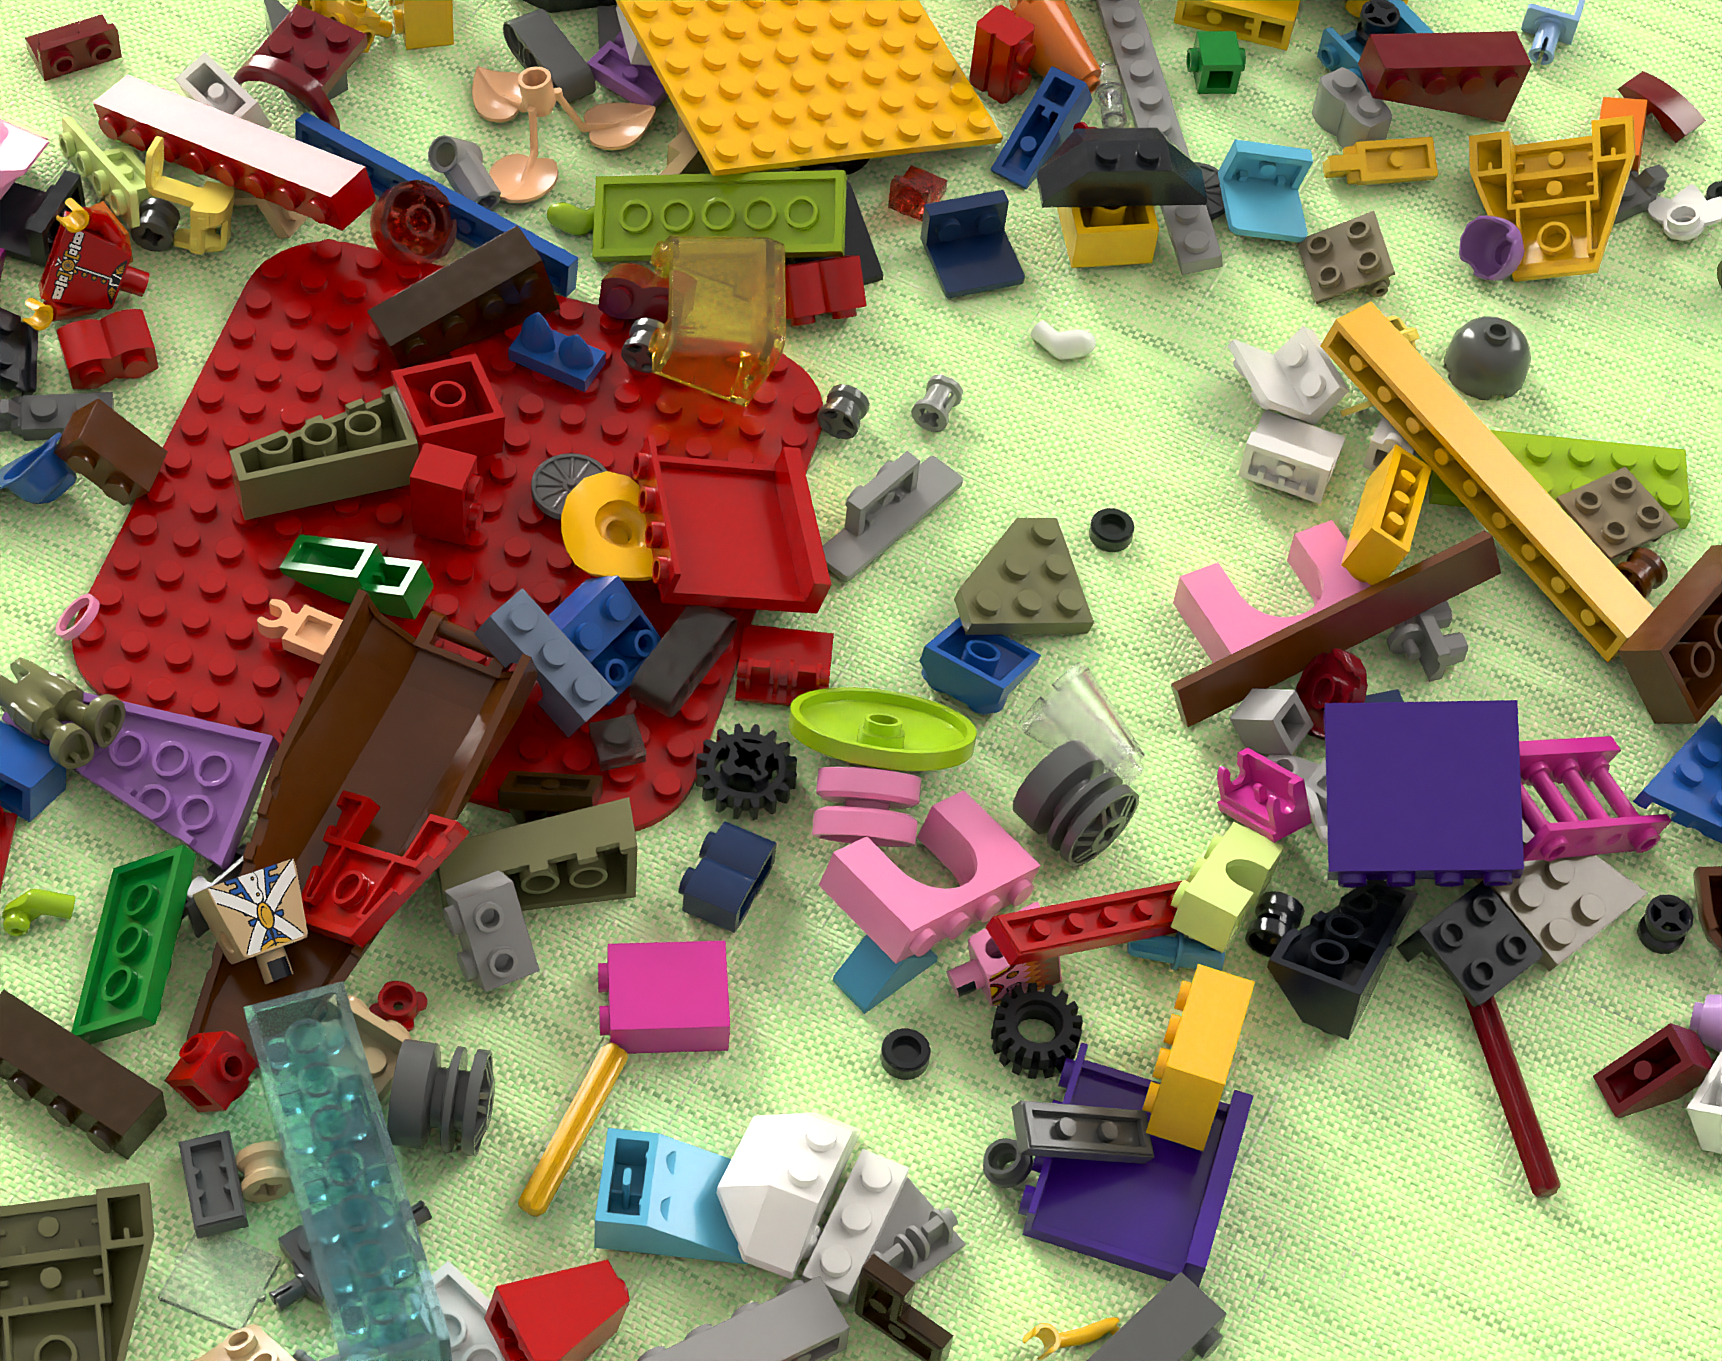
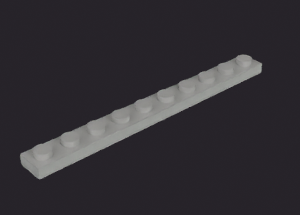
M1095 0L1135 128H1158L1190 158L1139 0ZM1206 205L1160 206L1182 275L1223 267L1222 253Z

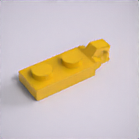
M1432 136L1356 142L1353 146L1344 147L1343 155L1328 156V159L1322 162L1324 178L1347 177V184H1357V186L1434 180L1438 177Z

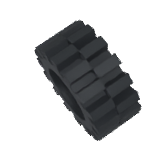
M1028 983L1026 993H1024L1021 985L1013 988L1011 997L1006 993L1001 999L1000 1006L997 1005L991 1031V1039H993L992 1049L994 1054L1001 1052L999 1062L1004 1067L1011 1061L1013 1062L1012 1073L1018 1076L1022 1068L1029 1070V1079H1036L1038 1070H1043L1045 1079L1053 1077L1055 1067L1061 1073L1066 1058L1074 1060L1082 1034V1015H1077L1079 1007L1075 1001L1066 1005L1068 999L1066 992L1061 990L1057 997L1052 995L1054 988L1052 985L1045 984L1044 992L1037 991V983ZM1024 1020H1042L1053 1027L1055 1037L1045 1043L1032 1042L1019 1033L1018 1026Z

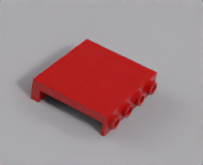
M647 435L641 452H636L633 457L632 476L639 482L638 507L640 513L645 514L647 524L645 544L647 548L652 549V580L654 584L659 586L662 603L817 614L832 584L800 448L783 447L775 465L658 455L654 435Z

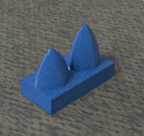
M539 312L526 318L522 324L521 332L508 348L510 361L583 392L588 389L606 363V352L588 345L578 334L567 336L552 330Z

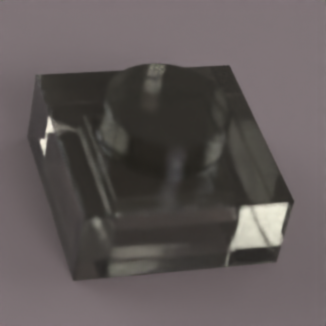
M634 714L588 723V735L600 772L646 762V749Z

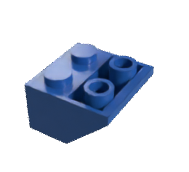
M618 575L587 578L548 616L617 692L604 706H609L667 648Z

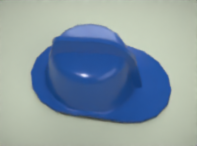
M58 432L39 448L0 469V490L7 488L26 502L43 504L56 500L73 486L77 480L76 473L65 461L53 453L62 434Z

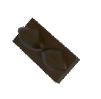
M509 771L498 790L499 808L509 809L515 822L520 825L544 819L548 811H554L556 815L596 806L603 794L602 776Z

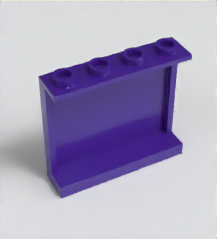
M1518 700L1324 704L1328 880H1338L1339 887L1359 888L1367 886V880H1386V885L1389 887H1411L1415 885V880L1435 879L1436 886L1455 887L1464 885V879H1483V883L1486 886H1507L1513 884V878H1521L1524 871Z
M1082 1042L1076 1060L1066 1058L1058 1086L1067 1090L1063 1102L1053 1099L1052 1103L1142 1110L1150 1082L1161 1084L1085 1060L1088 1044ZM1234 1090L1230 1104L1219 1102L1204 1151L1150 1134L1154 1158L1146 1164L1035 1156L1031 1170L1040 1173L1036 1187L1026 1184L1018 1214L1027 1216L1022 1235L1169 1282L1182 1272L1199 1288L1211 1252L1254 1095ZM1146 1112L1149 1123L1151 1113Z

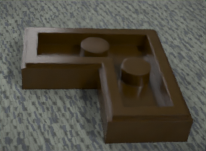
M872 1253L861 1268L855 1314L920 1360L946 1361L950 1354L954 1335L912 1307L915 1282Z

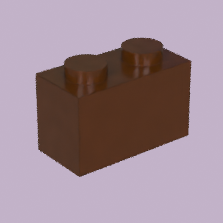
M98 398L72 413L53 453L65 461L73 471L82 474L102 489L106 496L124 506L149 493L168 451Z

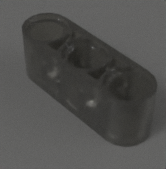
M688 605L636 672L629 688V697L668 718H673L730 644L737 629L738 619L716 607Z

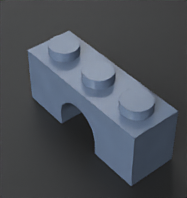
M523 588L490 615L474 633L505 668L511 663L518 664L522 654L532 657L538 673L537 681L543 693L542 699L537 704L568 738L617 694L614 688Z

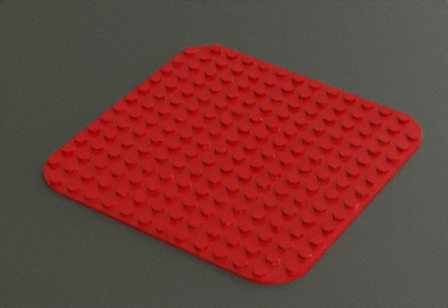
M324 239L319 242H310L288 248L264 261L247 281L163 446L168 453L149 493L136 499L88 593L99 601L98 613L87 629L72 639L76 666L85 683L98 696L110 694L124 702L272 735L278 741L279 748L321 664L284 650L282 637L268 638L263 636L258 631V618L264 617L271 621L279 619V617L270 614L269 602L271 599L284 601L289 605L291 612L296 614L301 611L304 605H307L342 620L351 605L314 590L281 572L279 567L299 534L374 543L378 545L384 557L422 561L434 587L416 619L381 613L416 639L427 617L433 610L446 615L449 622L476 632L490 615L522 588L549 616L587 578H596V576H592L579 568L566 551L561 533V520L546 515L536 506L531 494V480L540 464L560 454H582L600 462L608 472L629 476L639 485L638 480L632 476L633 457L636 452H641L647 435H654L658 455L775 465L783 447L800 448L805 473L807 474L822 431V427L819 426L817 421V415L823 406L819 389L810 375L800 365L781 352L682 326L669 329L672 334V343L669 349L664 352L665 359L662 367L653 373L637 371L624 362L621 350L626 340L630 338L629 331L632 324L640 318L629 320L617 319L603 313L598 309V305L556 295L561 309L543 315L551 329L567 336L578 334L588 345L606 352L605 365L585 392L509 360L508 348L521 332L522 324L414 365L418 366L476 353L505 415L503 452L477 458L478 475L483 476V486L478 501L484 505V513L479 529L477 531L471 529L464 546L413 533L410 485L244 520L234 489L229 451L281 430L289 434L298 431L305 425V420L321 415L325 420L346 411V404L362 398L365 403L382 397L381 390L394 385L391 371L399 370L400 367L379 337L367 311L444 267L333 239ZM412 426L413 432L418 442V449L420 454L424 444L419 442L418 437ZM653 580L622 581L667 648L609 706H603L569 738L537 704L542 699L543 693L536 680L518 720L468 802L510 813L509 809L499 808L498 790L509 771L602 776L603 794L597 805L629 797L635 832L662 821L680 807L693 789L696 782L697 754L703 753V742L706 739L711 740L738 666L743 625L753 624L757 610L662 603L659 586L654 584ZM89 604L79 610L74 625L83 617ZM442 638L435 643L436 647L489 667L492 660L488 656ZM513 663L507 672L514 671L517 663ZM548 811L546 818L556 816L554 811Z

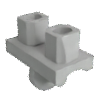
M1447 601L1394 626L1395 630L1387 638V645L1393 654H1406L1410 661L1419 658L1429 682L1442 679L1446 666L1463 662L1468 652V644L1463 633L1457 632L1442 635L1440 629L1449 627L1452 620V610Z

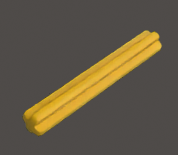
M609 1042L599 1050L518 1200V1206L529 1215L538 1217L546 1213L627 1062V1052L619 1048L617 1044Z

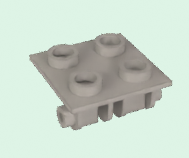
M907 1177L872 1253L913 1282H916L962 1249L966 1243L953 1230V1227L958 1224L953 1211L948 1207L943 1210L935 1209Z

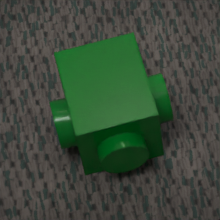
M1197 31L1194 47L1188 48L1186 56L1187 71L1194 74L1197 94L1237 93L1241 72L1245 70L1246 53L1244 48H1239L1236 31Z

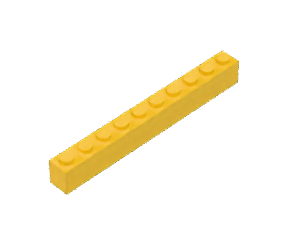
M1371 301L1337 318L1320 347L1418 455L1432 467V470L1607 663L1618 657V650L1654 611L1650 603Z

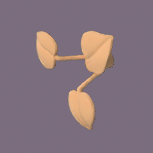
M478 66L473 79V102L477 113L483 119L502 123L515 118L519 111L522 113L528 111L529 157L523 154L507 155L497 160L489 172V175L501 192L500 200H505L509 203H526L537 200L549 193L558 180L557 163L550 158H537V117L549 115L553 111L556 101H558L581 132H589L591 144L605 150H621L634 145L645 134L656 115L655 106L613 102L599 104L585 112V122H583L564 98L562 89L553 88L551 74L543 67H530L521 73L493 71Z

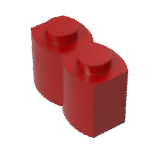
M859 255L833 257L771 268L778 316L780 319H790L791 326L815 323V315L831 312L832 319L857 316L856 308L867 306Z
M142 309L117 311L100 320H79L66 324L56 330L72 389H96L115 378L137 379L159 368L155 347Z

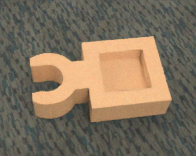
M271 599L269 602L270 614L279 617V619L271 621L264 617H259L257 620L258 631L268 638L282 637L284 650L321 664L343 620L307 605H304L301 611L296 614L291 612L289 605L284 601Z

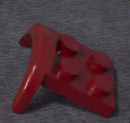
M296 4L256 52L243 63L233 79L240 86L247 81H260L277 86L302 101L320 120L340 130L338 116L326 95L368 46L367 34Z

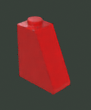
M607 1259L498 1285L495 1287L484 1320L505 1361H583L617 1333L630 1302L629 1292L625 1282L617 1277Z

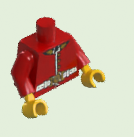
M68 198L65 201V204L72 212L65 211L63 217L59 215L56 217L61 224L38 284L40 297L46 301L41 303L35 298H28L25 301V306L35 311L34 315L30 318L22 319L25 324L41 331L48 328L52 322L96 314L101 309L110 310L114 306L119 290L136 296H143L148 285L149 272L128 266L132 253L129 244L126 242V234L107 212L89 207H81L72 198Z

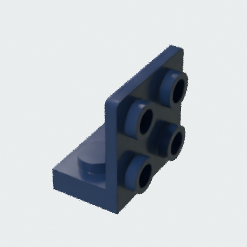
M1004 190L924 205L920 239L946 298L960 297L1022 285L1024 283L1025 274L1005 232L1009 201Z

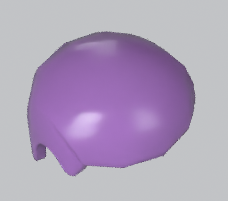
M1478 216L1467 224L1460 237V259L1473 268V275L1485 280H1504L1517 270L1524 256L1525 249L1520 230L1512 222L1500 217Z

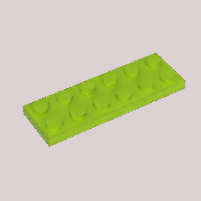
M844 170L750 172L713 176L712 173L596 176L592 257L596 262L844 257L847 175Z
M1490 430L1555 501L1557 497L1626 467L1679 525V529H1686L1691 520L1686 449ZM1431 470L1429 477V504L1466 507L1438 475Z

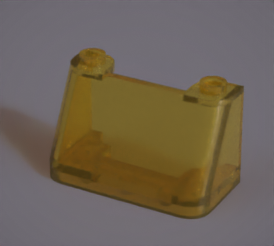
M671 235L664 242L660 240L652 252L651 265L655 266V275L664 279L669 276L668 320L662 329L659 327L655 329L649 342L648 351L653 353L652 373L747 407L776 366L785 346L784 244L769 237Z

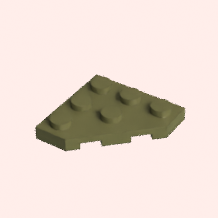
M1016 518L962 584L954 598L966 635L1085 634L1090 631L1094 624L1057 518Z

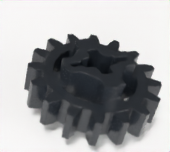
M740 723L735 724L734 734L728 735L723 729L717 730L716 742L706 739L703 742V753L697 754L696 786L703 787L702 799L704 802L716 799L715 811L721 813L727 807L732 808L733 819L737 820L741 816L742 811H749L752 819L757 820L759 809L762 808L773 815L776 813L777 801L787 804L790 799V789H795L797 758L796 756H789L790 743L787 741L776 744L777 732L772 730L766 736L760 734V726L758 724H754L750 732H744ZM723 760L724 763L720 764V771L716 773L715 769L718 763ZM776 770L777 776L774 779V781L770 783L768 780L772 779V772Z

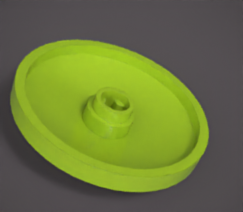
M825 688L801 694L791 703L788 728L791 734L802 744L819 753L860 766L893 771H933L961 765L973 756L977 730L973 723L959 712L947 706L905 693L872 688Z

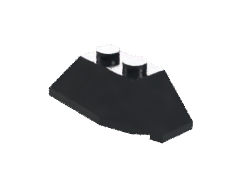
M1158 128L1075 129L1037 173L1042 208L1206 205L1207 203L1201 168Z

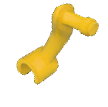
M1110 1317L1082 1328L1061 1333L1051 1324L1040 1323L1023 1336L1022 1342L1025 1344L1033 1337L1039 1338L1044 1345V1352L1037 1359L1042 1361L1057 1349L1087 1344L1098 1340L1108 1332L1114 1335L1120 1329L1117 1326L1120 1319L1118 1317Z

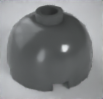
M1482 316L1468 321L1455 332L1443 361L1444 367L1447 365V369L1450 372L1448 377L1450 382L1465 395L1479 400H1490L1492 395L1505 394L1503 398L1505 399L1512 397L1522 389L1530 368L1531 353L1527 338L1520 328L1510 321L1499 317Z

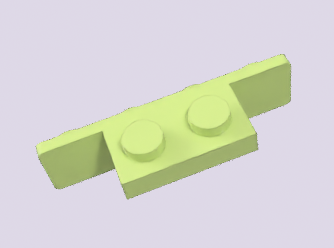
M71 116L62 118L63 133L59 134L58 139L63 156L66 159L70 158L77 166L79 174L82 177H86L92 183L97 195L103 196L111 205L116 216H121L130 228L139 227L140 203L148 198H158L152 196L146 188L145 165L128 146L102 152Z

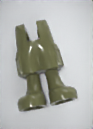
M19 657L10 664L11 671L18 681L16 684L0 674V709L7 712L15 725L19 726L33 739H49L51 741L49 753L52 759L67 769L85 766L93 759V742L105 749L114 741L122 728L126 713L125 704L114 695H100L93 699L89 705L83 703L84 691L76 684L67 680L63 675L49 672L36 663ZM60 721H71L73 723L62 724Z

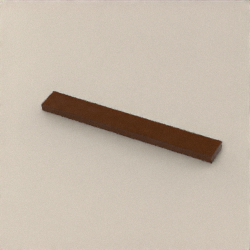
M1486 531L1478 533L1170 684L1181 721L1187 727L1201 722L1243 701L1252 689H1268L1302 672L1311 660L1322 652L1328 654L1332 652V649L1338 648L1345 651L1501 574L1493 536Z

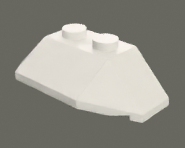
M816 1112L753 1116L716 1192L729 1227L739 1243L738 1249L744 1262L792 1280L859 1139L861 1129Z

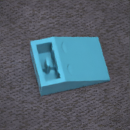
M608 1128L595 1215L594 1248L748 1264L741 1257L738 1249L739 1243L729 1227L716 1194L717 1187L731 1159L660 1133Z

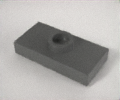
M227 1130L178 1142L197 1239L249 1227L230 1131Z

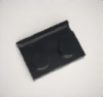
M0 308V389L7 392L15 389L22 392V396L32 395L37 389L38 330L22 322L21 316Z

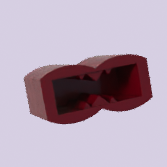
M617 264L602 279L598 309L617 319L650 318L663 323L668 329L678 328L693 311L697 283L679 273L662 272L655 274L650 269L638 264Z

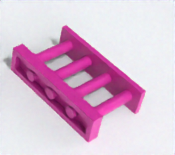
M1612 736L1519 741L1522 819L1534 835L1523 848L1524 861L1543 859L1545 861H1553L1557 858L1633 851L1643 853L1653 848L1660 841L1661 837L1659 834L1672 822L1667 814L1640 816L1608 771L1610 769L1609 763L1621 749ZM1584 780L1588 782L1593 781L1618 818H1610ZM1553 782L1563 783L1588 820L1580 821ZM1523 784L1534 787L1558 823H1549Z

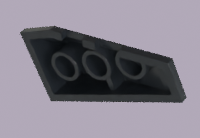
M1367 880V886L1355 888L1341 897L1339 905L1327 913L1321 910L1313 915L1310 924L1300 931L1293 928L1284 934L1271 955L1267 968L1303 1023L1319 1028L1327 1034L1337 1035L1349 1040L1378 983L1414 906L1418 893L1403 887H1389L1384 880Z

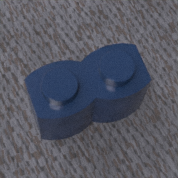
M726 821L723 822L716 833L710 831L706 835L700 849L699 857L702 860L696 869L689 867L680 882L678 893L683 895L682 911L735 933L748 913L754 897L760 891L775 862L777 843Z

